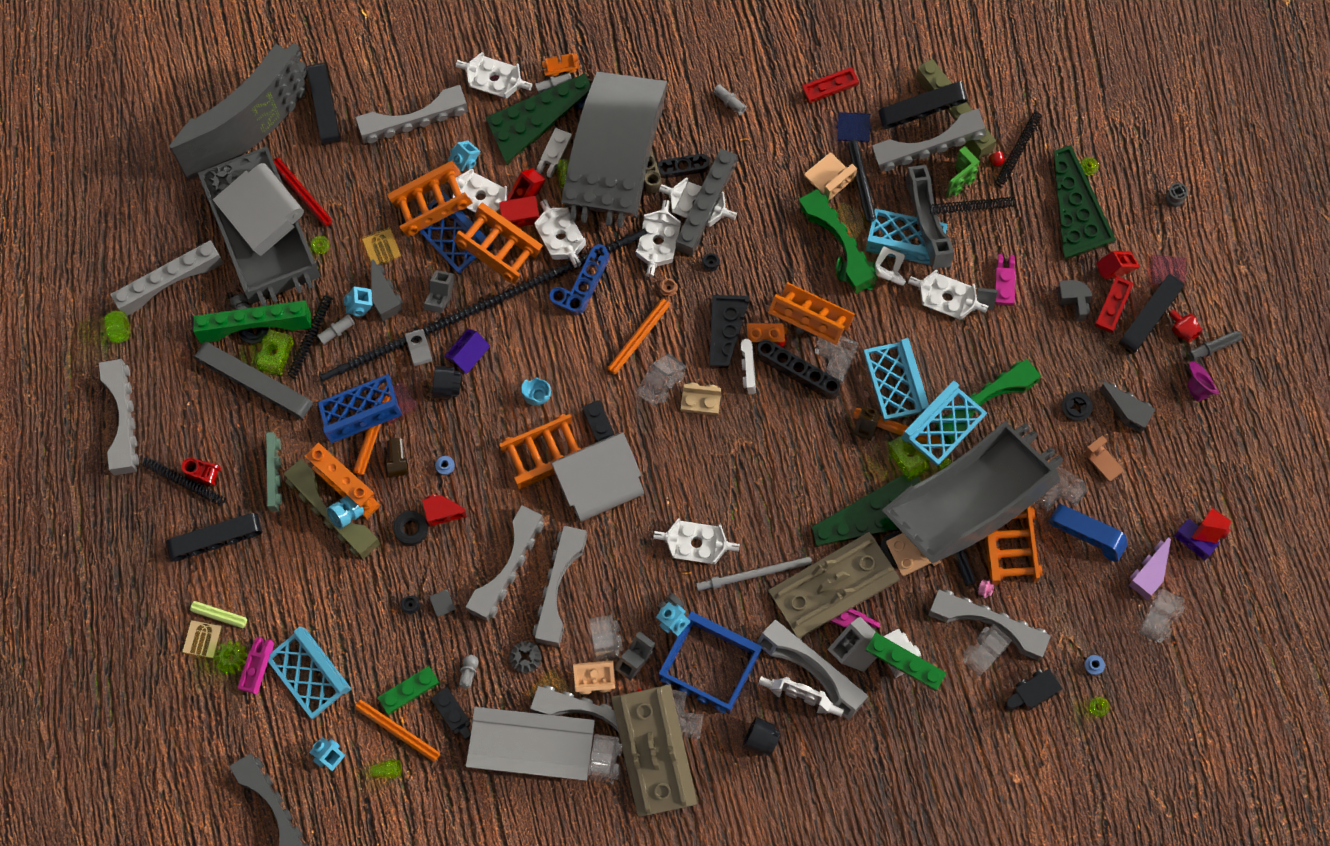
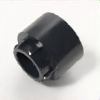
M435 365L432 398L451 400V397H458L461 373L454 371V367Z
M756 716L745 736L742 748L760 757L763 754L769 756L773 753L778 743L780 732L775 729L774 724Z

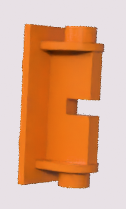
M573 53L561 55L562 62H558L557 56L545 58V61H542L543 68H546L543 69L545 76L552 77L559 75L561 72L573 73L577 71L576 69H580L579 63L575 62L579 61L578 55Z
M747 323V336L750 341L761 342L762 340H770L772 342H785L787 327H784V323Z

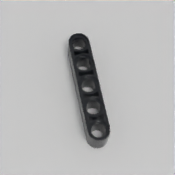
M326 63L308 65V75L322 145L341 142Z
M955 82L883 107L878 112L883 129H890L963 104L968 101L964 83Z
M1169 273L1118 344L1135 354L1186 283Z
M762 340L758 344L757 357L760 361L826 399L833 400L839 395L840 382L835 377L770 340ZM767 348L770 350V353L765 354L761 350ZM785 358L787 361L780 363L777 359ZM800 367L803 371L796 372L794 368ZM816 376L819 378V381L814 382L810 378ZM834 386L836 390L829 391L827 387Z
M249 513L170 538L165 543L170 561L176 562L259 536L263 531L258 514Z

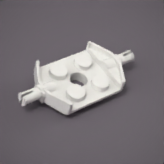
M483 52L468 63L460 60L456 62V67L466 71L469 87L503 98H508L516 90H520V88L529 91L532 88V83L521 79L518 63L516 66L485 57ZM494 75L499 76L497 81H491L490 78Z
M473 169L455 178L461 194L465 192L473 202V204L466 207L467 209L476 213L478 206L483 202L498 214L501 213L499 202L507 201V186L502 187L474 173ZM480 193L486 195L483 200H477L476 196Z
M685 178L674 188L661 184L659 192L668 194L669 198H671L672 213L687 218L702 186L688 182V178ZM723 191L706 224L708 227H711L718 220L724 218V216L733 220L737 216V213L725 208Z
M547 200L541 201L540 205L544 212L535 222V227L552 259H569L575 268L577 264L580 266L581 262L577 254L586 245V240L583 238L575 222L570 220L569 209L550 208ZM558 234L566 235V237L561 240L556 238Z
M663 200L660 211L644 215L642 229L645 228L647 234L640 237L636 256L648 264L646 273L648 277H654L657 266L673 262L681 221L668 212L671 204L668 200L667 204L666 200ZM660 237L664 242L657 245L653 242L655 238Z
M938 270L933 271L924 280H919L912 276L909 279L908 284L917 286L918 290H920L921 304L951 317L961 320L971 311H975V309L984 313L988 309L987 305L977 301L975 284L970 286L938 274ZM948 293L953 299L946 301L942 295Z
M680 518L677 519L668 532L654 531L653 538L665 540L672 558L714 565L724 552H727V550L739 552L740 544L726 541L720 524L719 526L680 521ZM700 539L702 545L699 548H695L691 545V541Z
M761 676L758 684L769 688L779 698L783 690L789 697L797 698L798 696L803 698L805 703L813 706L818 704L817 713H832L841 717L844 709L834 706L827 698L825 692H818L805 684L793 682L788 677L769 680Z

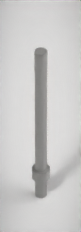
M806 557L721 578L719 576L712 577L711 580L696 583L698 591L709 588L717 589L721 588V585L810 565L812 561L811 557Z

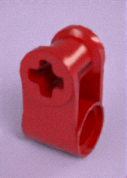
M186 458L181 465L187 478L212 487L215 486L216 476L222 469L216 464L194 458ZM190 466H196L194 471L188 472Z

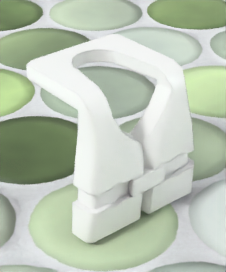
M882 247L874 265L876 275L903 286L906 281L898 271L905 255L890 248ZM888 254H894L896 257L892 271H888L881 266V263Z

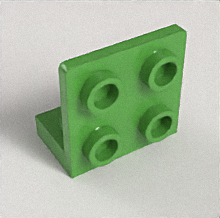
M965 146L959 150L955 164L959 174L949 181L946 193L948 199L952 195L957 196L966 184L970 185L976 179L980 161Z

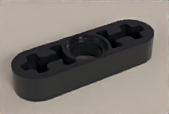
M695 154L664 159L658 162L657 167L661 178L702 173L709 168V158L705 154ZM699 160H702L703 166H700ZM691 161H693L694 168H691ZM685 162L688 164V168L681 170L678 168V164ZM672 164H675V171H673ZM663 166H666L667 172H664Z

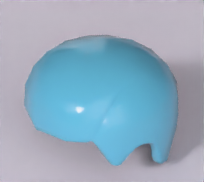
M535 377L531 381L526 379L523 382L521 393L528 404L538 406L550 399L551 388L545 380Z

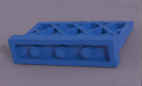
M441 190L445 202L449 201L450 198ZM436 199L427 206L428 210L438 205ZM461 210L446 217L454 219V227H444V218L441 221V227H432L430 225L420 230L421 234L459 274L477 258L468 253L467 250L465 252H455L456 243L454 239L457 231L467 232L473 225V222ZM479 229L472 237L479 245L486 238ZM431 231H441L440 240H432ZM444 231H453V240H444ZM443 243H453L452 252H443ZM492 243L489 245V247L487 248V250H489V249H491V248L493 247V244H492ZM455 256H465L464 263L458 267L455 264Z
M389 374L318 402L324 424V434L331 443L402 416ZM387 382L384 390L377 389L380 384ZM370 390L366 398L360 396L362 391ZM375 392L381 394L377 401L371 400ZM385 396L391 397L392 400L382 403ZM352 397L348 405L342 403L345 398ZM357 399L363 401L359 408L353 407ZM368 403L374 405L373 408L364 410ZM334 404L330 412L325 410L324 406ZM339 407L345 408L342 415L335 414ZM350 410L356 412L355 415L346 417ZM333 417L338 419L337 422L329 425Z

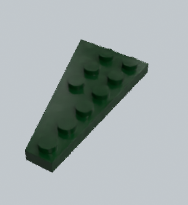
M585 73L485 117L507 165L512 162L515 156L525 151L524 149L530 143L535 142L555 125V122L560 117L563 118L568 110L574 105H578L588 96L591 85Z
M1069 145L1054 150L1053 160L1064 261L1113 244L1116 238L1072 146Z
M917 468L910 470L814 525L812 533L816 547L858 539L868 532L873 536L899 530L882 510L911 485L915 486L920 483Z

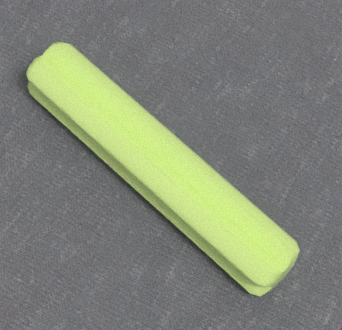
M193 601L190 610L194 613L233 626L245 628L247 624V619L243 616L197 601Z

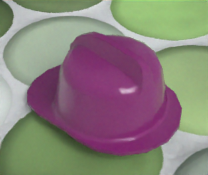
M1190 362L1189 368L1192 376L1188 381L1187 387L1193 398L1197 402H1201L1212 394L1218 395L1219 391L1208 372L1198 363Z

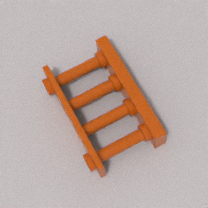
M453 161L387 194L395 207L401 208L406 223L399 227L407 237L415 235L418 231L473 204L465 192L461 194L455 179L461 175V172ZM449 181L455 197L445 202L439 186ZM433 190L438 206L428 210L423 194ZM416 198L422 215L412 219L407 202Z
M482 202L474 215L477 217V220L465 234L458 231L454 242L461 249L467 250L498 272L506 281L516 284L520 276L517 270L528 256L536 258L543 245ZM485 223L493 230L479 245L471 238L482 224ZM501 234L508 241L495 256L486 249L497 235ZM513 245H516L523 252L510 267L502 259Z
M788 282L782 295L776 294L768 311L769 314L835 345L838 344L843 331H848L855 315Z
M562 414L552 422L514 438L508 437L499 444L502 453L509 452L518 474L514 479L519 490L555 474L550 462L547 464L542 462L533 442L534 439L544 436L554 458L553 461L564 457L560 455L551 435V432L562 429L571 449L570 454L581 449L580 447L578 448L568 426L572 424L570 414ZM525 443L536 465L535 469L530 471L524 469L515 449Z
M319 442L305 455V458L314 465L312 470L342 498L347 495L360 508L363 506V517L368 519L380 507V504L372 497L374 492Z
M1031 506L1013 518H1025L1026 529L996 530L984 538L991 584L998 585L1003 577L1032 575L1033 583H1037L1040 576H1042V565H1038L1033 526L1035 510ZM1027 537L1029 548L1000 550L996 546V541L1005 538ZM1030 556L1031 567L1009 569L999 567L998 560H1001V558Z

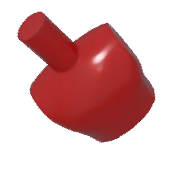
M1175 310L1169 313V316L1176 322L1172 327V331L1178 337L1189 343L1202 333L1203 329L1193 314L1181 317Z

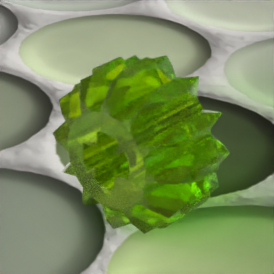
M123 311L107 313L104 318V324L109 340L113 343L127 341L131 336V329L126 313Z
M228 640L227 646L221 643L222 649H215V652L219 654L214 657V660L218 662L216 667L218 669L222 668L223 673L229 671L230 674H234L235 669L241 672L242 668L240 665L245 666L246 661L243 659L248 657V654L244 653L246 647H240L241 643L239 641L233 644L231 640ZM230 654L233 655V660H230L228 657Z

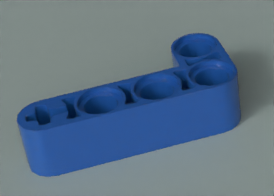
M598 244L593 246L571 292L561 287H555L551 290L550 299L556 307L574 315H580L585 311L610 258L609 252L604 245ZM601 252H603L604 256L600 255L598 258L596 254H601ZM590 268L597 269L594 275L588 274ZM582 285H589L587 291L581 292L579 290ZM561 293L564 295L561 301H555L557 294ZM575 301L581 303L577 309L571 307Z
M1062 504L1057 505L1048 520L1053 527L1102 549L1103 555L1113 562L1119 561L1128 546L1126 535L1120 530Z

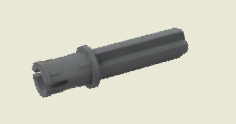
M1234 331L1209 343L1204 342L1201 346L1189 350L1188 356L1193 362L1205 356L1209 357L1213 352L1241 341V332Z

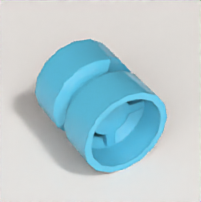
M346 495L340 499V503L335 502L327 507V514L332 523L337 528L342 529L350 524L351 520H356L362 516L364 509L363 506L360 508Z

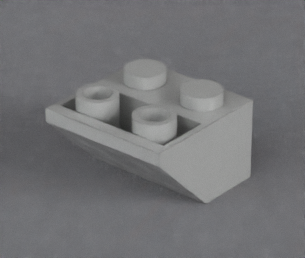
M859 617L849 624L827 650L841 664L864 672L877 658L865 651L875 631Z

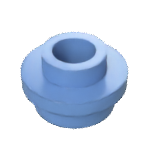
M442 456L437 459L435 467L438 473L448 475L453 472L455 463L451 457ZM447 462V467L444 468L441 466L442 463Z
M1091 655L1085 660L1084 666L1089 674L1099 675L1103 672L1105 663L1100 656ZM1092 662H1097L1098 668H1094Z

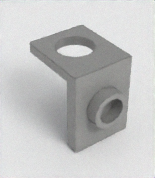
M420 329L406 333L405 337L414 366L431 362L432 357L424 330ZM414 336L422 337L418 343H413L411 339Z

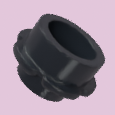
M713 253L705 255L702 259L703 268L711 271L717 270L720 265V259Z
M413 595L404 597L401 604L402 611L410 615L414 614L415 611L420 609L419 599Z

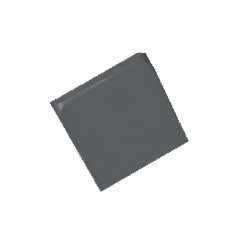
M978 288L976 294L977 301L987 305L988 310H993L997 290Z
M448 589L429 596L437 617L456 610Z

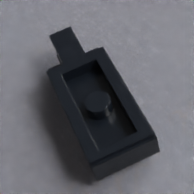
M600 400L582 407L596 442L614 435Z
M448 687L431 697V700L451 730L456 735L461 733L466 741L470 739L471 733L467 728L471 725L470 720Z

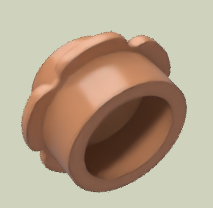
M665 279L660 283V292L664 296H673L678 290V285L673 279Z

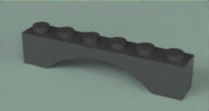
M720 148L676 239V251L691 257L694 256L711 212L737 165L736 154Z
M927 166L908 167L905 182L932 269L951 267L954 250L950 238L944 233L937 214L933 213L934 206H932V214H930V206L934 204Z
M250 753L230 765L229 767L238 783L260 794L272 808L279 828V846H309L301 841L300 837L303 835L298 826L294 827L290 820L293 817L288 808L284 809L281 802H283V799L278 791L274 792L271 785L274 783L269 774L265 775L261 768L264 765L258 756L255 758Z

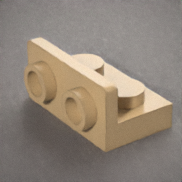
M697 383L683 384L681 412L718 416L721 388H718L716 385L699 386Z

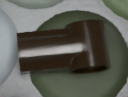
M392 438L386 441L389 478L409 475L403 439Z

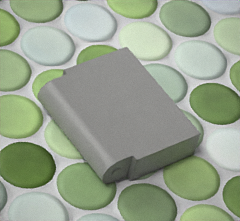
M265 163L257 165L249 173L245 171L213 199L249 246L260 256L294 228L293 224L304 213L302 207Z
M624 432L617 433L550 462L569 506L573 505L580 522L644 495L642 484L638 478L641 476V473Z

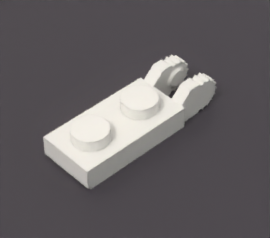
M555 128L537 166L536 171L539 174L542 173L545 165L549 164L547 177H552L572 139L571 133Z
M744 339L741 342L742 356L745 357V359H742V369L746 370V377H743V387L747 388L748 394H755L752 341Z

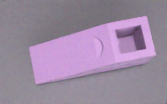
M1169 537L1165 542L1161 540L1156 545L1154 550L1157 552L1153 556L1148 555L1142 562L1144 565L1142 570L1136 569L1130 576L1132 582L1129 586L1146 600L1152 596L1164 581L1171 541Z

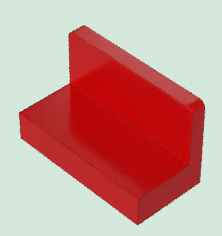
M535 196L499 202L501 216L517 227L534 225L539 218Z

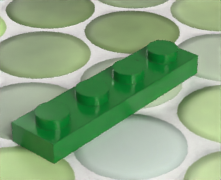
M876 632L865 650L934 691L938 690L947 674Z

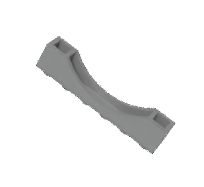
M458 85L442 90L431 104L414 113L389 116L370 112L357 116L356 120L363 142L366 144L374 143L385 137H393L401 132H409L417 127H426L433 122L445 121L449 117L461 116L468 112V107L461 86Z
M978 108L961 114L948 130L933 139L919 143H903L889 139L872 146L880 170L890 171L895 166L910 164L915 159H924L929 157L930 154L945 152L950 147L962 146L967 141L979 140L987 135Z
M210 240L110 295L122 315L126 317L141 309L154 295L169 285L193 275L207 273L224 264Z
M122 359L100 362V380L114 395L119 410L117 435L107 451L109 471L114 476L137 472L136 465H139V458L137 453L135 454L137 439L136 436H133L135 421L131 417V411H134V407L129 397V394L132 393L131 384L128 382V376H130L129 366Z
M521 505L512 522L514 545L508 563L492 581L473 592L466 605L467 612L489 622L490 618L495 617L499 601L505 599L509 583L512 584L517 576V573H515L519 566L522 567L524 564L527 550H531L535 543V535L537 532L540 533L545 523L541 514Z
M564 526L563 531L558 533V550L554 549L552 561H555L554 566L549 568L547 579L550 580L549 585L544 587L542 598H545L543 606L540 605L538 610L539 624H535L533 629V636H535L537 643L560 647L564 626L557 610L558 587L568 567L583 555L587 540L586 530Z
M938 590L929 616L945 623L956 620H976L990 624L1005 633L1017 646L1021 654L1037 661L1043 658L1051 637L1044 629L1031 628L1024 621H1015L1010 619V616L1005 613L991 611V608L988 606L973 604V601L966 597H956L949 590Z
M774 620L766 628L756 642L770 656L792 661L813 674L827 691L833 705L844 709L842 715L846 719L850 720L868 698V695L862 689L848 680L846 676L837 671L830 663L820 657L777 620Z
M548 685L538 686L530 708L532 713L554 716L568 713L592 715L604 720L619 733L615 713L611 706L606 704L598 706L592 704L593 701L588 698L582 697L580 700L574 698L572 693L566 691L562 693L555 692V688Z

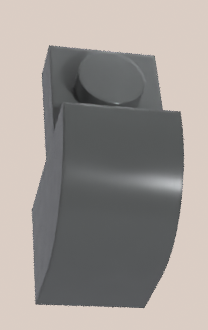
M435 270L430 280V293L424 302V310L442 313L444 308H448L453 290L454 274Z
M1077 280L1059 281L1056 288L1059 305L1074 304L1076 321H1084L1090 311L1088 304L1092 298L1090 289L1087 285Z
M638 632L629 649L620 657L615 670L631 681L650 658L655 643L641 632Z

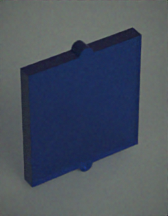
M839 112L838 124L836 125L838 129L837 141L856 140L857 142H869L870 130L872 129V126H870L871 114Z

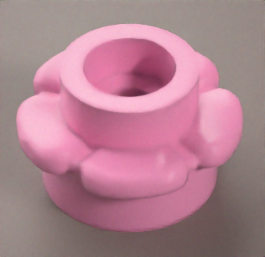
M983 579L980 583L978 594L982 595L983 598H986L988 595L991 596L993 593L994 584H991L990 579L988 581Z

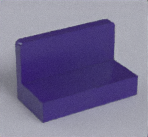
M467 329L444 357L449 362L455 363L464 373H468L488 350L490 345L477 331Z
M1187 519L1175 533L1174 537L1205 561L1219 545V542L1212 543L1194 540L1192 535L1198 528V525L1191 519Z

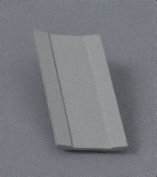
M474 707L466 768L587 781L595 720Z

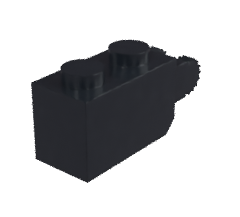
M1040 669L1032 674L1033 678L1026 681L1024 679L1015 685L1017 688L1013 691L1014 695L1007 699L1004 707L1011 712L1021 706L1024 710L1030 711L1060 693L1063 688L1050 669L1045 671Z

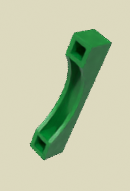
M816 189L799 199V207L809 222L827 229L840 242L847 259L846 280L855 294L875 284L876 272L872 266H868L866 263L865 254L862 251H858L855 239L847 234L848 230L845 224L839 222L838 214L834 208H830L828 205L829 201L824 193L821 194L819 189Z
M303 300L194 316L193 332L199 343L203 344L204 341L208 343L220 341L231 333L249 328L275 327L291 331L311 328V312L306 301Z
M1028 359L1022 362L1019 360L1012 365V369L1009 372H1002L997 376L995 382H988L982 387L980 393H973L969 397L981 406L988 400L1002 394L1024 393L1039 382L1041 375ZM955 410V418H965V410ZM968 410L969 418L972 417L975 410ZM952 413L948 416L944 414L942 419L952 418ZM966 422L956 423L957 431H966ZM939 423L936 425V431H940ZM943 423V431H953V423ZM944 435L945 442L953 444L954 435Z

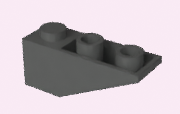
M373 259L371 260L372 302L382 321H385L403 311L401 307L403 301L398 293L394 294L392 291L394 286L389 278L385 279L383 275L385 271L382 265H377Z
M1104 381L1099 389L1122 423L1141 434L1152 417L1155 408L1146 401L1136 399L1133 394L1123 392L1115 384Z

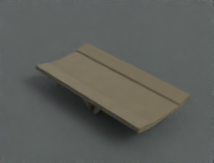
M868 532L769 589L768 592L796 637L800 639L900 581V578L873 536Z
M671 684L611 697L638 817L696 805V794Z

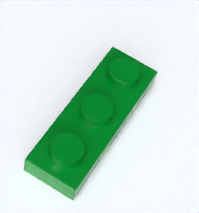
M427 666L377 698L389 716L440 683L430 666Z

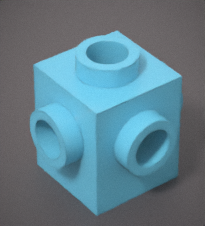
M468 140L459 142L452 148L448 161H453L460 172L470 170L476 165V159L481 151Z
M354 286L344 297L346 313L353 314L354 316H364L372 307L371 289Z
M669 602L660 609L659 614L656 616L661 622L659 626L665 632L669 633L671 631L677 637L691 622L684 615L686 611L678 604L673 606Z
M322 737L313 745L312 750L309 752L315 757L313 761L318 766L323 768L325 765L331 771L345 757V754L338 749L340 745L332 738L328 741Z

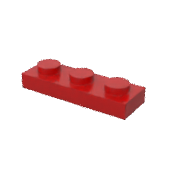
M850 67L802 85V91L808 103H812L858 86L859 80L853 68Z
M1118 276L1115 277L1095 327L1113 333L1133 287V282Z

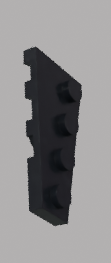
M713 295L710 368H729L750 296Z

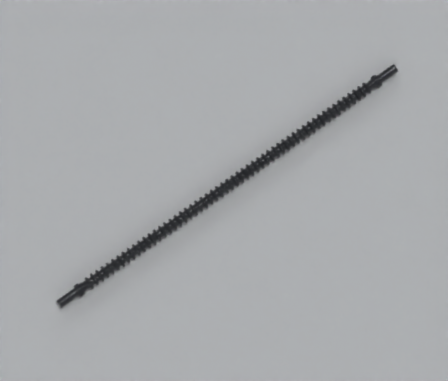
M644 228L631 235H625L620 240L610 241L609 245L606 243L605 247L609 254H611V251L616 252L617 248L621 250L622 246L632 244L631 242L640 239L641 236L647 234V231ZM586 252L585 256L581 254V257H578L581 262L580 267H582V264H585L589 255L588 252ZM601 252V254L597 253L596 255L597 257H599L600 255L602 256L604 254L603 252ZM566 261V264L562 263L560 267L557 265L556 269L547 270V273L542 272V275L537 274L536 278L533 276L531 280L527 279V282L517 283L516 287L513 285L512 289L508 287L507 291L502 290V293L498 292L496 296L493 294L492 298L488 296L487 300L478 301V304L473 303L472 307L468 305V308H463V311L458 310V313L453 312L452 316L448 314V317H443V320L433 321L432 325L428 323L427 327L423 326L424 333L429 336V333L439 332L440 328L444 330V327H449V324L459 323L460 319L464 321V318H469V315L474 316V313L479 314L480 310L483 312L485 308L489 309V306L499 305V302L503 303L504 299L508 301L509 297L514 298V295L518 296L520 292L523 294L524 290L528 292L529 288L533 289V286L538 287V284L543 285L544 281L548 283L549 279L553 280V277L558 278V275L563 276L562 273L567 274L569 270L572 272V269L575 267L572 261ZM403 335V338L398 337V340L393 339L392 343L389 341L387 345L383 344V347L373 348L372 352L369 350L367 354L363 353V356L353 357L352 361L348 360L347 363L337 365L338 367L321 374L322 380L326 381L339 374L342 375L350 369L354 370V367L359 368V365L364 366L365 362L374 361V358L379 359L381 355L384 357L385 353L394 352V349L399 350L400 346L404 348L405 344L408 345L405 335ZM420 336L412 337L411 341L413 343L414 340L419 341Z

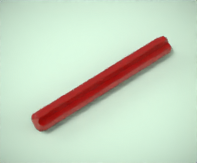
M275 158L273 161L279 175L324 227H328L332 223L328 214L279 158Z

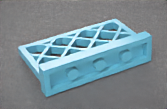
M875 209L876 220L872 221L865 251L879 254L882 247H887L905 255L904 260L931 265L924 240L920 236L922 235L921 230L917 232L913 225L918 224L917 217ZM877 215L885 217L888 221L880 224L877 220ZM902 220L906 225L899 228L895 221ZM940 222V225L944 233L946 234L948 224ZM891 224L895 230L888 234L884 227ZM909 228L913 235L906 237L902 231ZM881 230L884 236H873V233ZM899 234L903 240L896 241L891 237ZM917 238L921 244H911L910 240ZM888 254V255H887V256H890V257H895L894 254Z
M909 338L901 339L898 343L863 350L883 421L916 414L920 416L929 406ZM897 348L898 357L896 360L887 355L888 350ZM876 353L882 356L878 364L870 359L869 354ZM884 358L894 363L890 370L880 365ZM895 365L903 369L902 377L891 372ZM877 368L887 374L883 381L875 376ZM889 375L898 380L895 388L885 383ZM901 382L908 386L909 391L907 394L897 389ZM882 386L892 391L889 398L881 395L880 389ZM894 393L904 398L900 405L890 400ZM905 400H908L914 404L915 409L907 410L902 405ZM887 404L897 408L895 414L887 415L885 409Z
M954 380L904 431L901 437L904 442L907 443L909 441L936 466L987 415L984 409L958 388L959 384ZM957 395L964 400V406H954V398ZM943 410H951L952 418L942 419L941 412ZM955 410H965V418H955ZM968 410H975L980 416L978 418H969ZM966 422V431H957L956 423ZM939 423L940 431H930L929 424ZM943 423H953V431H943ZM919 435H927V444H920L915 439ZM930 435H940L941 444H931ZM944 435H954V443L944 444ZM931 448H941L942 456L937 459L932 454Z
M299 626L294 630L292 636L269 655V664L311 719L317 717L340 696L352 690L306 628ZM296 639L300 644L299 652H289L290 644ZM279 653L285 654L283 665H277L273 660ZM289 654L298 655L297 667L287 666ZM302 655L311 658L310 668L301 667ZM287 668L296 669L295 681L286 678ZM300 669L310 670L308 682L299 681ZM314 671H321L323 674L322 683L312 682ZM298 683L308 684L306 696L299 695L297 692ZM312 685H321L320 697L310 696ZM325 686H332L337 693L331 698H324ZM310 699L319 700V708L314 712L309 708Z

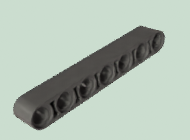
M206 341L203 342L194 355V359L301 420H303L313 405L312 401Z

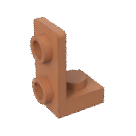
M1102 435L1087 447L1084 455L1107 481L1111 482L1123 473L1124 469L1104 448L1107 440Z

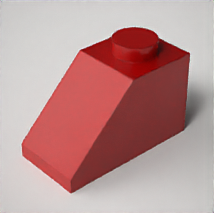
M533 168L522 171L507 196V200L536 196L546 179Z
M1112 251L1096 263L1099 268L1098 272L1104 279H1115L1116 276L1120 277L1140 268L1131 251Z
M429 495L426 499L422 500L430 527L467 517L464 507L442 495Z
M1212 508L1200 523L1192 538L1194 540L1217 543L1220 538L1225 539L1231 529L1228 527L1232 521Z

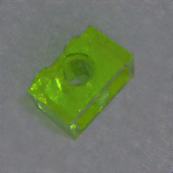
M269 329L268 334L263 337L262 350L256 356V363L260 370L282 376L294 343L291 335ZM272 350H278L276 354L270 355Z
M902 436L888 443V450L891 457L910 481L929 470L930 460L909 441L907 443L901 439Z

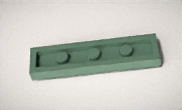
M274 432L266 433L267 507L271 512L279 511V505L282 504L281 493L278 492V486H281V475H278V468H281L280 456L278 457V450H281V441Z

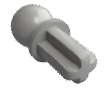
M467 655L463 659L464 667L460 671L462 675L459 685L464 689L471 687L473 677L476 675L475 669L478 667L479 661L474 655Z

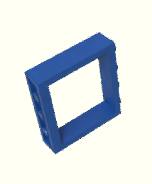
M691 611L688 616L691 622L677 637L659 672V678L663 684L674 685L679 688V692L687 696L689 694L696 696V700L705 705L710 703L715 706L714 709L718 712L730 714L762 651V646ZM693 625L752 654L728 704L668 674Z

